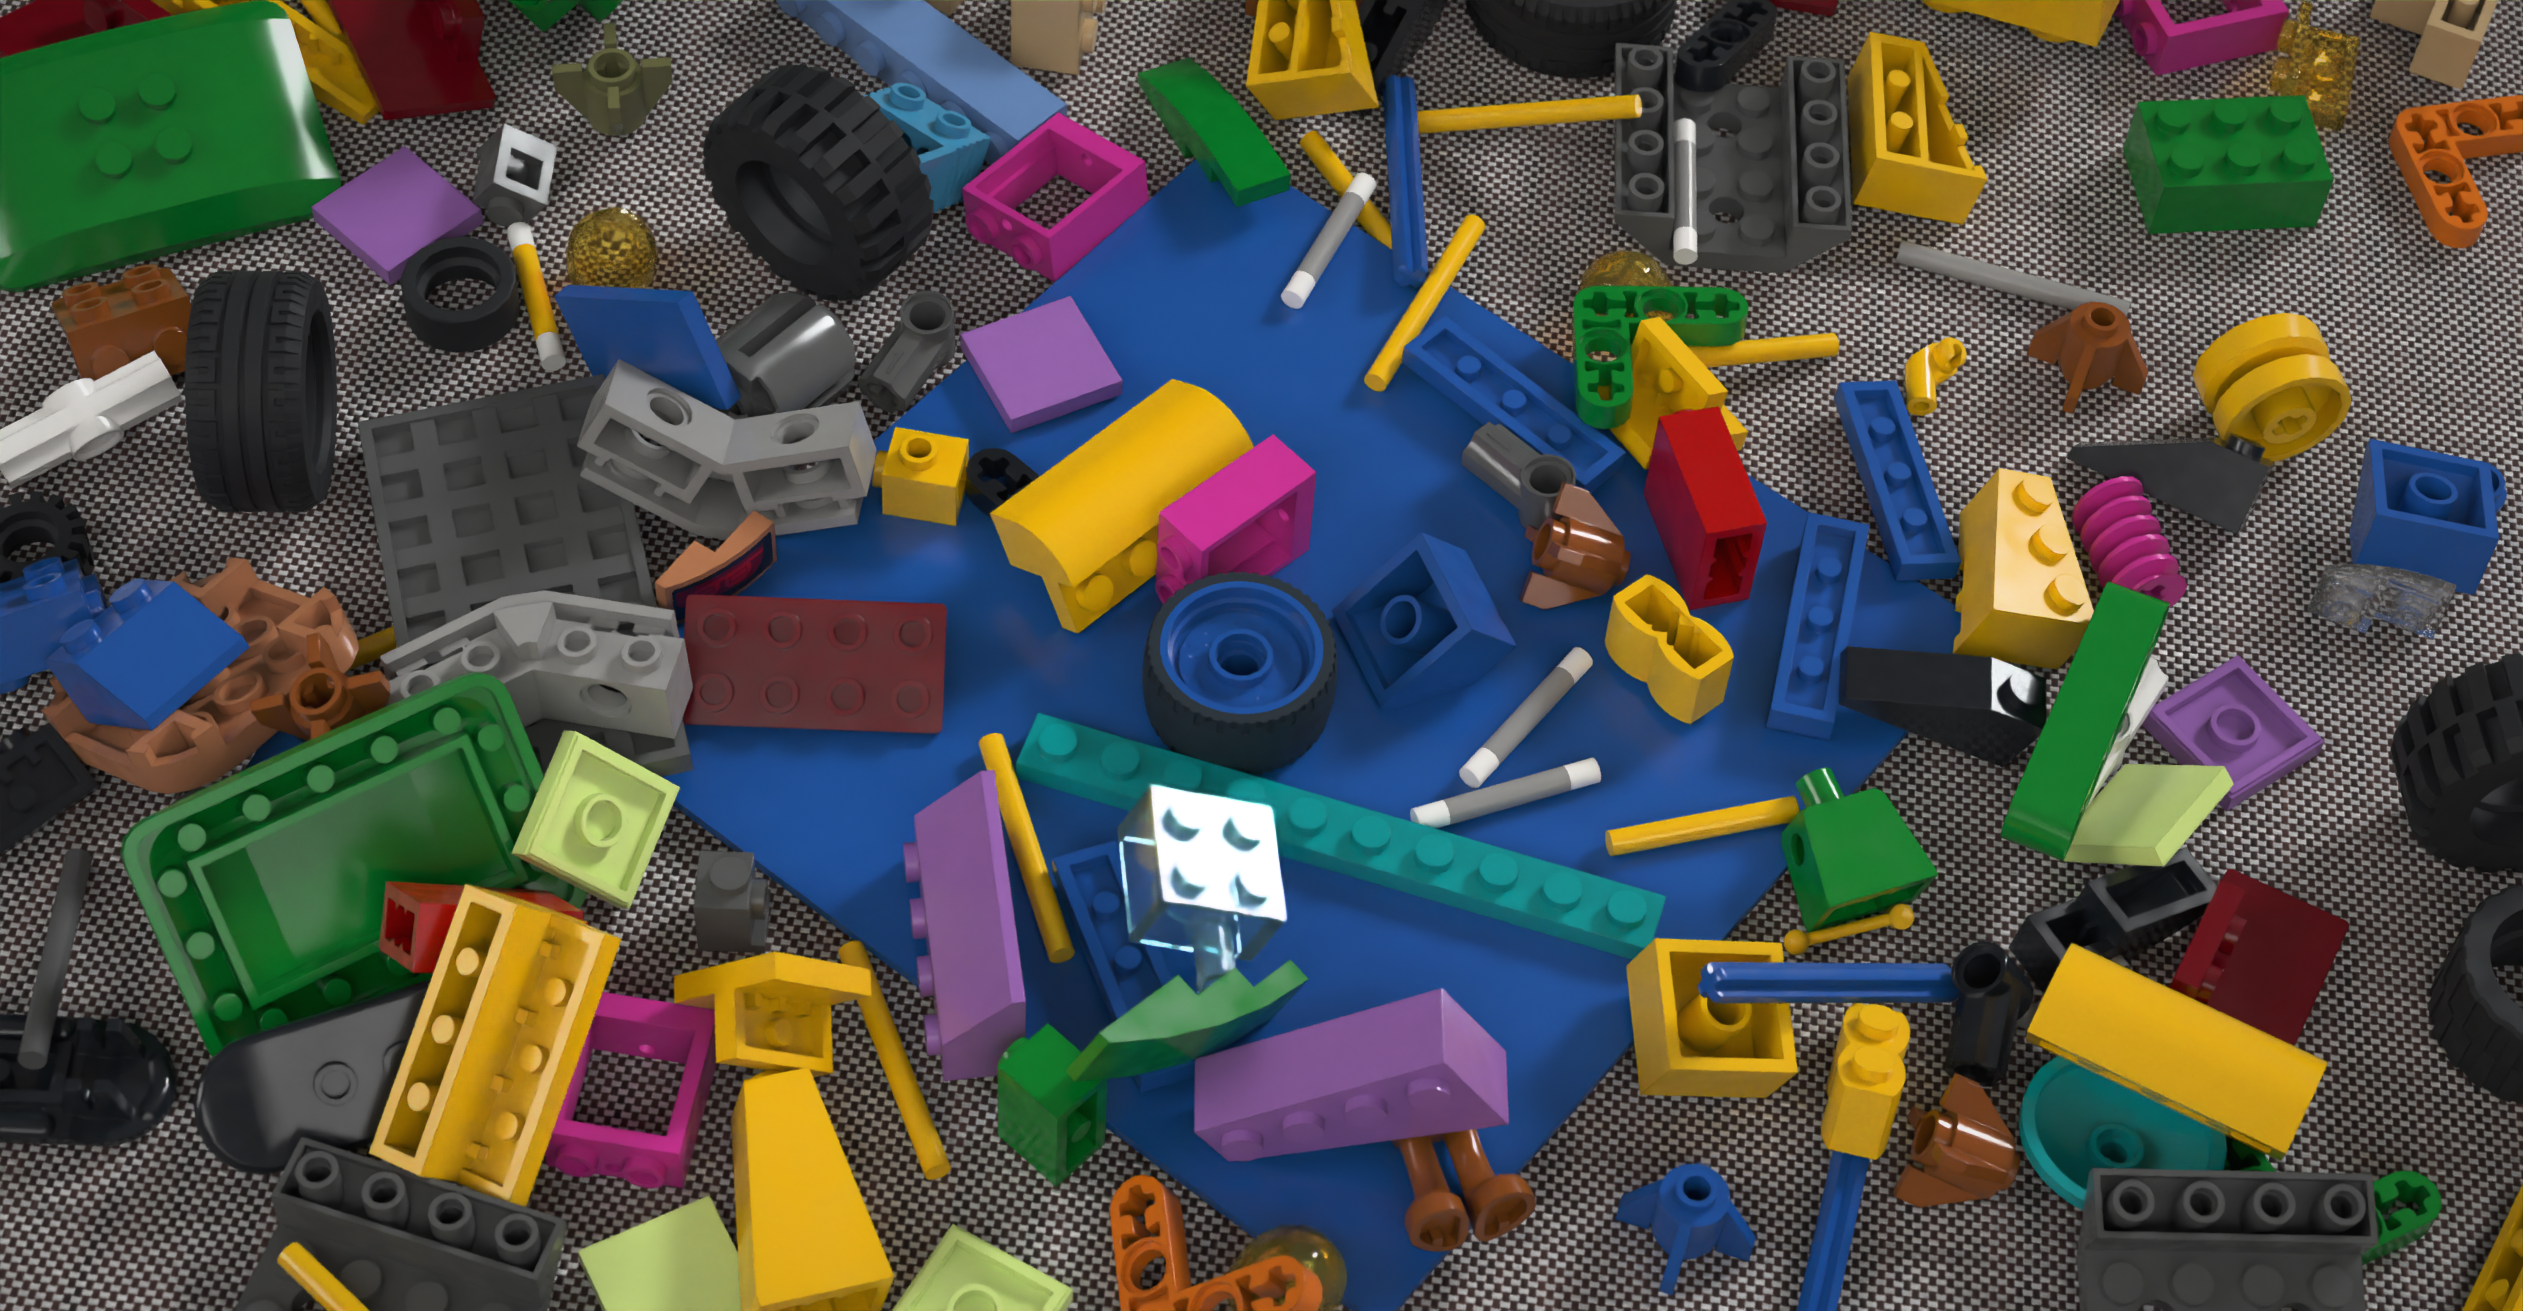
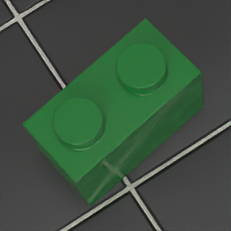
M1047 1023L1030 1039L1021 1037L1013 1042L999 1060L997 1066L998 1136L1057 1187L1105 1145L1108 1079L1074 1082L1065 1071L1082 1052Z

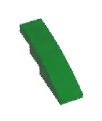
M1188 57L1137 73L1138 84L1183 157L1186 159L1194 156L1210 183L1220 180L1236 207L1290 190L1291 174L1265 135L1236 99L1210 73Z
M1288 960L1253 987L1238 969L1234 967L1197 995L1177 975L1099 1032L1065 1072L1074 1082L1135 1076L1187 1063L1234 1043L1273 1018L1309 979L1291 960Z

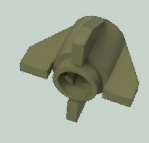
M603 23L605 49L598 51L590 58L584 72L582 70V63L552 65L554 90L589 121L591 126L600 133L611 136L626 135L643 125L647 115L672 84L671 58L641 59L640 67L631 54L618 49L615 23Z

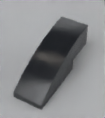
M2187 847L2179 849L2165 866L2133 865L2088 881L2078 898L2028 915L2009 945V949L2041 992L2045 994L2071 943L2108 960L2122 955L2128 961L2203 916L2217 885Z

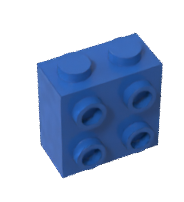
M60 557L42 559L25 567L22 570L24 576L0 584V694L17 690L29 683V675L50 669L44 660L62 646L59 642L60 637L75 624L86 619H95L108 608V603L97 574L93 573L84 576L77 558L62 563Z

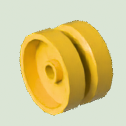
M2278 313L2260 316L2235 326L2212 342L2198 358L2193 372L2196 390L2207 412L2213 415L2215 429L2219 438L2228 441L2231 433L2246 437L2264 446L2266 449L2262 457L2273 462L2285 460L2305 452L2329 437L2345 420L2352 403L2349 388L2338 366L2331 362L2328 347L2317 325L2304 315Z

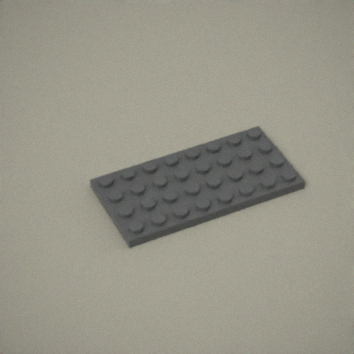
M604 374L358 422L397 648L492 601L510 595L546 590L657 607L634 503L580 476L587 451L577 447V443L591 400L605 381ZM620 622L616 630L623 635L639 636L632 632L634 623ZM438 650L427 654L424 658L428 664L423 670L448 657H442ZM599 684L609 691L620 692L613 687ZM545 718L524 728L544 776L564 730L577 731L660 777L693 770L683 719L675 739Z

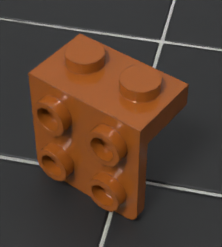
M156 264L137 266L125 271L122 274L123 280L99 287L96 282H86L69 287L62 292L63 298L51 303L54 315L67 337L80 379L91 378L96 381L152 351H155L162 360L170 376L185 371L187 330L191 304L187 293L170 268L159 269Z

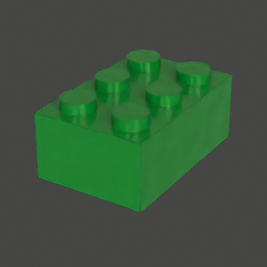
M2305 95L2137 102L2123 146L2124 156L2148 234L2316 227L2334 181Z

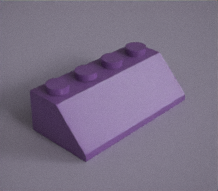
M994 770L978 772L915 814V842L903 843L906 883L919 882L921 898L909 899L913 940L926 938L928 952L926 956H916L920 997L933 996L935 1014L923 1015L927 1056L940 1055L943 1081L998 1076L997 1066L1003 1053L1017 1039L1026 1037V999Z

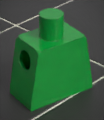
M1829 767L1814 770L1801 777L1795 783L1806 808L1799 811L1781 833V845L1807 932L1820 930L1888 909L1893 904L1913 902L1937 877L1938 873L1934 865L1883 791L1872 788L1844 796Z

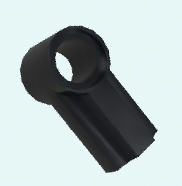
M1981 941L1964 948L1955 958L1951 968V978L1955 987L1959 990L1943 1069L1951 1078L1954 1073H1957L1979 1083L1981 1087H1997V1082L2006 1079L2016 1023L2031 1006L2033 987L2029 979L2003 948L1994 942Z

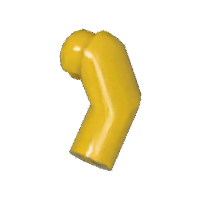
M1952 337L1944 338L1939 343H1932L1916 352L1906 362V407L1911 414L1924 416L1936 410V386L1954 376L1957 369L1966 362V349L1959 340Z

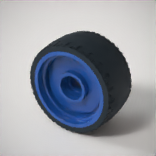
M1228 572L1227 574L1218 573L1215 576H1205L1204 579H1197L1194 583L1185 585L1183 589L1176 591L1174 596H1170L1166 604L1160 607L1151 624L1144 649L1142 685L1145 706L1151 726L1154 727L1156 735L1161 738L1162 743L1166 744L1170 751L1250 775H1260L1263 772H1272L1277 768L1285 767L1288 763L1295 762L1298 757L1300 758L1305 754V751H1309L1312 748L1313 744L1319 739L1320 734L1324 731L1336 692L1337 653L1328 619H1325L1323 611L1319 610V606L1315 602L1313 603L1308 595H1304L1300 589L1292 587L1288 582L1284 583L1282 580L1270 578L1268 575Z

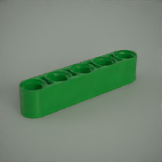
M2107 582L2014 794L2002 826L2000 838L2064 861L2155 648L2170 603L2115 583Z

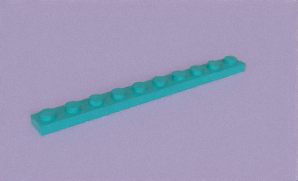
M1042 713L1037 714L1016 762V776L1018 779L1632 960L1654 940L1666 896Z

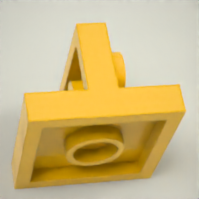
M1661 317L1641 320L1631 346L1634 389L1630 418L1623 425L1609 430L1646 470L1649 469L1659 416L1671 415L1685 409L1699 410L1719 406L1736 449L1740 451L1748 430L1724 405L1728 390ZM1598 386L1600 400L1608 401L1609 386Z
M775 951L674 976V1003L715 1010L716 1063L761 1070H780L783 1072L809 1067L813 1077L833 1073L831 1005L871 996V969Z

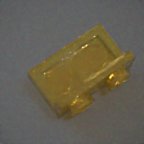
M2301 1L2295 20L2285 18L2283 21L2276 51L2285 53V57L2276 58L2268 90L2278 92L2277 96L2305 95L2315 125L2341 131L2347 116L2360 38L2309 26L2313 3Z

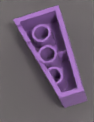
M1442 988L1195 1059L1194 1133L1228 1162L1251 1161L1262 1157L1509 1125L1506 1051Z

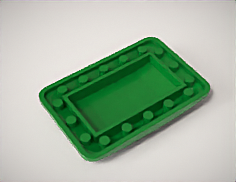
M253 0L197 10L77 37L0 58V290L10 293L23 292L312 219L314 217L311 206L341 188L339 171L291 20L286 11L276 3L267 0Z
M480 672L460 675L269 758L157 811L130 827L123 838L121 847L123 866L202 1041L212 1058L224 1046L242 1037L432 978L433 973L411 972L379 949L386 881L461 886L468 884L478 887L546 890L580 909L585 901L586 891L511 854L544 779V775L510 693L501 681L489 674Z

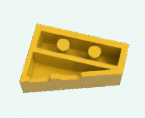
M1258 0L1246 87L1274 120L1379 108L1355 0Z
M1870 31L1847 78L1853 204L1964 225L1988 178L1982 166H1974L1965 148V143L1969 137L1963 124H1954L1946 106L1949 94L1926 44L1921 41Z
M1999 468L1960 512L1958 555L1961 560L1959 569L1963 570V588L1956 596L1955 611L1961 613V630L1954 638L1953 654L1993 657L2005 662L2058 670L2078 649L2094 609L2051 477Z

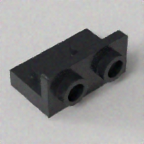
M50 722L33 734L25 726L12 733L0 743V857L94 793L98 788L99 784Z

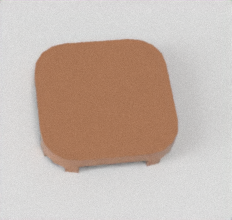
M230 557L226 563L227 568L221 573L212 574L191 583L186 572L183 571L169 581H174L243 636L250 646L244 653L152 731L88 723L55 675L49 681L56 694L50 705L41 711L48 723L50 722L81 762L152 792L172 794L196 789L217 780L238 766L278 732V730L259 723L251 713L250 700L283 693L290 700V689L294 681L302 673L311 669L307 663L306 635L319 632L331 648L339 671L345 673L352 666L359 650L358 639L336 596L323 587L309 598L259 580L248 559Z

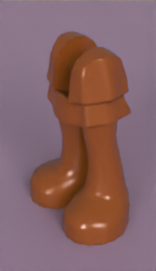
M1477 1129L1391 1140L1393 1145L1399 1148L1402 1153L1414 1192L1415 1200L1412 1201L1407 1209L1404 1219L1408 1236L1415 1247L1435 1252L1454 1250L1466 1241L1469 1231V1220L1478 1241H1490L1519 1226L1533 1213L1536 1207V1199L1530 1185L1519 1174L1495 1175L1482 1148ZM1444 1140L1462 1189L1467 1212L1461 1199L1451 1193L1432 1143Z

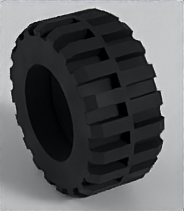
M784 65L782 68H775L767 73L711 122L703 147V156L706 157L704 163L706 179L713 183L711 193L717 206H722L728 215L726 218L728 224L735 233L739 232L748 243L746 247L756 258L762 257L770 265L769 270L781 279L788 278L794 282L795 288L806 294L816 292L819 299L828 301L860 299L864 295L871 293L926 242L930 234L934 213V201L929 198L931 185L928 176L921 173L919 168L921 160L914 147H908L902 138L904 132L894 120L889 121L880 112L881 106L869 95L862 96L855 90L856 85L844 77H831L829 70L820 67H807V65Z
M2520 652L2501 656L2502 661L2484 665L2482 661L2465 668V673L2454 679L2448 676L2434 684L2430 695H2420L2410 705L2407 714L2402 716L2393 735V743L2390 747L2391 759L2414 838L2420 842L2423 848L2439 860L2444 859L2451 866L2464 870L2469 866H2474L2479 872L2497 873L2499 869H2512L2514 873L2523 872V657Z

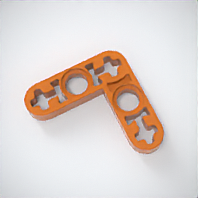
M2523 95L2412 107L2398 114L2388 139L2389 148L2430 233L2443 245L2452 248H2466L2478 241L2486 223L2488 211L2463 159L2523 152ZM2468 123L2481 129L2484 135L2473 136L2466 134L2458 128L2457 124ZM2437 171L2448 176L2451 183L2439 184L2433 182L2426 177L2424 172Z
M1148 1175L1133 1176L1123 1182L1116 1190L1110 1205V1221L1121 1311H1213L1218 1303L1230 1298L1235 1299L1236 1311H1318L1322 1301L1323 1290L1319 1277L1298 1260L1286 1255L1274 1256L1192 1286L1182 1206L1178 1196L1156 1178ZM1152 1199L1155 1201V1204L1147 1208L1146 1202ZM1145 1215L1146 1226L1137 1220L1138 1216ZM1150 1232L1156 1235L1157 1237H1151ZM1164 1257L1166 1260V1271L1162 1280L1151 1289L1142 1290L1140 1281L1144 1268L1155 1258ZM1291 1280L1296 1283V1286L1286 1291L1285 1282ZM1286 1291L1285 1303L1279 1304L1274 1300L1285 1294ZM1253 1292L1261 1297V1299L1255 1300Z

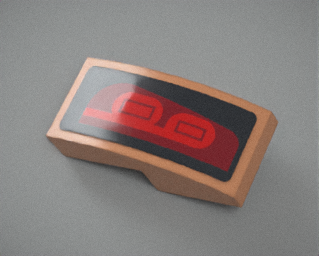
M753 510L715 552L694 540L656 580L657 607L674 610L676 622L679 624L685 622V606L688 595L736 596L745 590L777 561L774 521Z

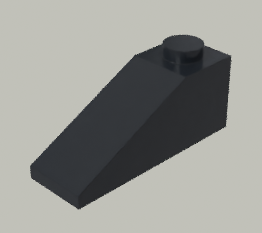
M1363 0L1358 9V15L1378 101L1383 96V90L1386 88L1385 80L1391 75L1395 74L1398 76L1430 36L1449 0ZM1372 108L1355 110L1353 112L1366 117Z
M2231 433L2228 441L2219 437L2079 443L2071 448L2067 457L2069 460L2112 479L2121 476L2134 477L2141 482L2145 494L2235 534L2244 529L2275 463L2262 457L2266 449L2264 446L2234 433Z
M1847 646L1840 653L1839 705L2004 767L2040 737L2047 721L2046 678L1993 657Z

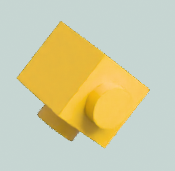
M895 427L889 450H879L877 452L873 469L872 485L873 487L882 488V514L956 526L966 491L969 439Z

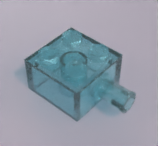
M1150 785L1118 826L1129 942L1193 952L1196 972L1195 986L1198 993L1236 967L1235 959L1252 961L1287 920L1272 807Z

